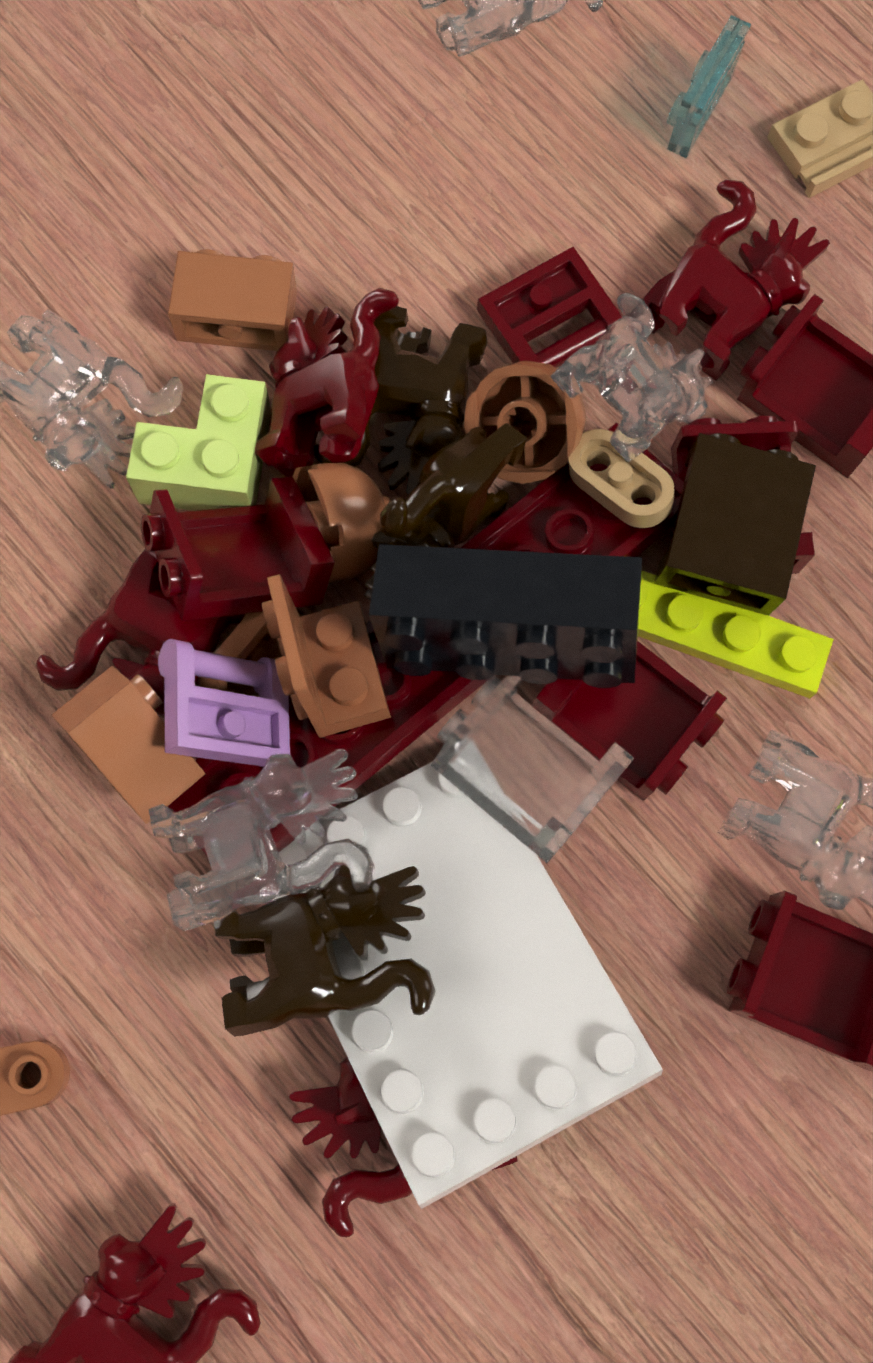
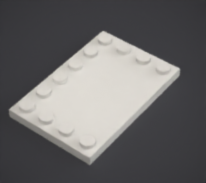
M471 742L321 818L258 870L272 901L293 893H306L312 886L321 885L323 887L333 878L336 869L342 865L360 867L365 879L368 881L376 880L411 866L416 867L419 871V876L406 886L421 885L425 889L426 894L422 898L405 905L421 908L425 913V917L422 920L396 922L409 931L411 934L410 941L384 935L382 938L388 948V952L381 954L368 944V957L366 960H361L345 936L333 941L332 944L341 975L351 980L365 976L386 961L412 958L430 972L436 991L430 1009L423 1015H414L411 1010L409 990L404 986L396 987L378 1004L354 1011L338 1010L328 1015V1018L421 1209L662 1075L663 1069Z

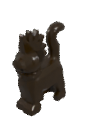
M397 306L381 314L375 320L374 325L381 336L379 355L375 366L379 389L363 435L359 453L353 460L343 463L355 467L362 462L370 446L369 423L374 413H388L411 417L412 421L384 424L385 434L389 437L379 441V448L382 452L390 453L378 462V470L381 473L395 468L388 481L390 490H395L408 478L406 489L408 497L411 491L419 485L422 468L430 457L464 436L460 429L465 417L463 412L468 393V369L471 366L480 364L488 342L485 329L460 323L455 328L448 344L438 358L424 355L423 353H427L430 347L432 330L423 327L420 332L408 331L406 334L401 333L398 328L406 327L409 321L406 308ZM316 444L315 458L321 464L332 463L319 453L320 444Z
M508 423L502 425L487 439L486 430L475 427L460 439L439 450L423 466L419 477V485L411 491L406 500L400 497L395 498L380 513L381 530L374 534L371 539L373 546L378 548L379 544L454 548L455 545L463 543L487 516L497 517L504 511L509 494L502 490L494 495L493 493L489 494L488 490L506 464L513 467L522 457L527 437ZM376 563L370 569L372 572H374V575ZM374 575L365 584L369 589L364 596L370 601Z
M342 865L336 869L333 878L323 887L321 885L312 886L306 893H293L281 897L257 910L239 914L228 904L213 908L215 936L221 939H229L231 953L234 956L250 957L265 954L269 977L263 981L253 982L246 975L230 979V989L232 992L221 997L225 1030L234 1037L244 1036L277 1028L293 1018H322L338 1010L354 1011L378 1004L396 987L404 986L409 990L413 1014L423 1015L430 1009L436 992L428 969L412 958L386 961L365 976L352 980L347 979L341 975L332 944L333 941L345 936L361 960H366L368 957V944L381 954L388 952V948L382 938L384 935L410 941L411 934L409 931L396 922L422 920L425 917V913L421 908L405 905L422 898L426 894L425 889L421 885L406 886L419 876L418 869L411 866L376 880L368 881L365 879L360 867Z

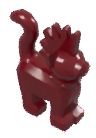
M727 179L720 182L716 190L723 198L733 204V209L714 216L698 232L693 245L685 251L676 269L660 279L637 305L633 316L636 321L653 334L658 332L667 323L670 333L677 337L686 327L688 320L687 312L689 310L693 312L699 319L710 326L705 335L706 338L702 345L703 351L698 360L697 367L715 381L728 368L733 347L759 329L766 318L772 315L778 316L781 306L787 304L798 305L806 299L810 291V284L803 278V270L824 253L830 244L829 240L825 239L810 247L808 246L816 234V227H810L799 238L795 239L799 222L797 218H793L790 221L784 234L780 237L778 222L772 219L768 226L766 240L758 231H754L750 237L751 246L746 243L741 244L738 253L749 272H743L720 250V245L727 238L746 229L756 214L757 208L754 192L743 181Z
M378 288L366 294L355 306L350 322L354 339L353 348L347 352L342 347L348 339V336L341 330L345 320L338 313L335 314L328 306L322 310L320 315L313 309H310L305 322L300 317L291 319L288 341L278 349L273 361L269 364L276 388L271 404L272 422L270 432L259 439L255 447V453L268 466L273 465L284 476L292 477L296 468L313 465L316 439L320 431H323L325 435L320 439L319 453L332 463H343L353 460L357 456L379 389L375 366L379 355L381 336L374 323L381 314L397 307L399 298L395 292Z
M145 548L132 564L123 584L111 597L106 610L101 616L92 621L77 639L73 661L67 666H59L51 657L43 654L38 658L36 668L41 682L55 690L78 689L94 675L101 654L109 643L116 640L125 641L147 653L148 657L145 658L144 664L114 658L112 660L113 665L129 680L139 674L162 700L163 704L155 712L159 716L165 717L164 677L159 672L158 659L160 650L166 640L186 641L192 644L194 650L213 653L224 630L230 624H239L245 614L181 621L173 598L166 597L162 592L159 581V563L154 551L148 552ZM195 676V682H196V681H198V679H199L198 676Z
M348 1057L339 1063L340 1078L337 1086L295 1091L290 1094L289 1098L294 1102L313 1104L312 1107L293 1115L291 1119L293 1123L320 1121L303 1137L302 1143L304 1145H309L332 1134L323 1152L326 1159L331 1158L347 1140H350V1156L353 1159L358 1157L365 1140L370 1151L375 1154L378 1153L381 1126ZM517 1156L494 1169H498L517 1162ZM398 1164L393 1169L381 1172L354 1169L333 1179L322 1199L324 1221L338 1236L350 1237L354 1234V1226L348 1211L351 1201L360 1198L384 1204L410 1196L412 1190L400 1165Z
M171 1203L141 1241H129L121 1234L112 1235L106 1239L98 1250L99 1270L91 1276L84 1277V1290L77 1294L62 1313L51 1335L43 1343L33 1341L28 1346L24 1345L10 1358L8 1363H197L213 1346L221 1320L226 1317L233 1318L249 1336H253L258 1332L261 1322L256 1301L242 1289L219 1288L197 1305L187 1329L177 1340L171 1342L163 1339L136 1315L140 1312V1305L166 1318H172L176 1309L171 1300L186 1302L191 1295V1291L180 1283L201 1277L205 1272V1266L202 1264H183L204 1249L206 1240L200 1238L179 1245L192 1228L194 1220L188 1217L173 1229L168 1230L177 1210L176 1204Z

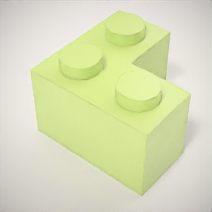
M206 374L196 429L136 422L126 479L139 504L151 505L153 491L167 489L174 507L178 509L197 511L255 506L263 467V460L255 453L257 441L268 433L271 418V407L266 383L264 381Z

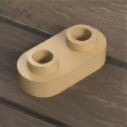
M594 429L582 433L579 445L568 458L569 473L573 482L630 526L648 528L663 522L671 513L674 503V483L668 472L612 431ZM594 464H604L608 467L603 471H593L590 469ZM640 497H646L653 502L648 505H639L633 501Z

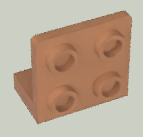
M281 575L267 577L272 600L262 602L263 614L271 638L278 640L282 657L275 658L278 677L285 696L291 695L298 719L309 718L318 737L322 738L391 718L359 600L300 617Z

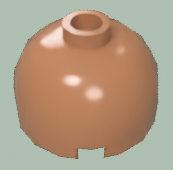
M520 361L494 369L485 376L486 378L480 382L477 389L471 393L466 402L464 417L465 434L475 427H480L486 430L487 439L502 425L508 423L527 437L522 457L513 467L506 464L497 477L501 480L526 484L545 480L566 465L568 458L580 443L586 423V412L582 395L569 376L550 364L534 361Z
M323 463L296 468L292 477L297 483L335 561L328 584L347 581L365 574L377 561L378 548L373 546L371 539L374 534L381 530L380 513L391 500L386 495L382 496L377 484L361 469L346 463Z

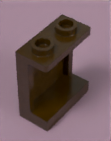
M699 433L686 456L684 465L688 468L668 549L659 562L654 584L769 616L787 598L816 465L800 461L796 455L785 450L772 449L764 451L742 445L737 438L722 433L706 435Z

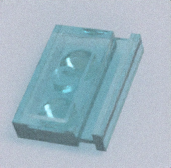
M731 15L711 51L705 50L701 55L690 80L691 86L687 93L680 92L669 113L667 124L674 128L667 150L684 158L688 157L734 75L745 44L744 39L751 27L750 23Z

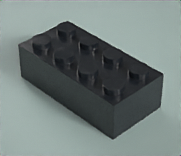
M379 544L369 617L387 668H394L397 672L405 675L425 676L430 674L431 671L456 672L459 676L471 680H487L492 678L493 675L519 676L522 680L534 684H549L557 679L583 680L584 683L592 687L613 688L621 683H635L642 557Z

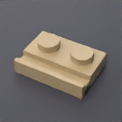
M863 79L771 126L767 136L768 140L795 179L801 178L806 185L805 193L808 198L873 166V93Z

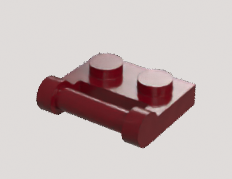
M574 247L567 249L480 297L477 302L478 313L512 363L534 361L550 364L557 368L603 341L608 344L624 337L627 332L626 324L620 312ZM586 309L593 317L594 321L537 353H534L528 344L529 341Z

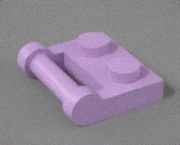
M166 640L160 650L158 659L159 672L164 677L165 753L270 768H279L291 762L288 696H285L275 659L263 657L256 662L194 650L192 644L186 641ZM195 676L253 686L259 697L195 686Z

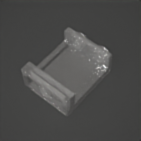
M493 675L472 699L471 704L476 708L469 715L462 709H459L441 729L437 738L444 745L431 766L543 861L548 863L628 767L634 757L615 742L598 761L517 693V688L523 681L519 676L508 675L501 681Z

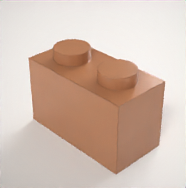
M203 249L197 252L178 251L168 310L176 340L278 351L288 341L290 322L294 318L297 288L293 262H284L269 255H259L254 258L226 256L219 251Z
M111 666L51 716L124 801L147 824L206 773L191 756L165 753V723L155 712L163 704L162 700L139 674L129 680Z

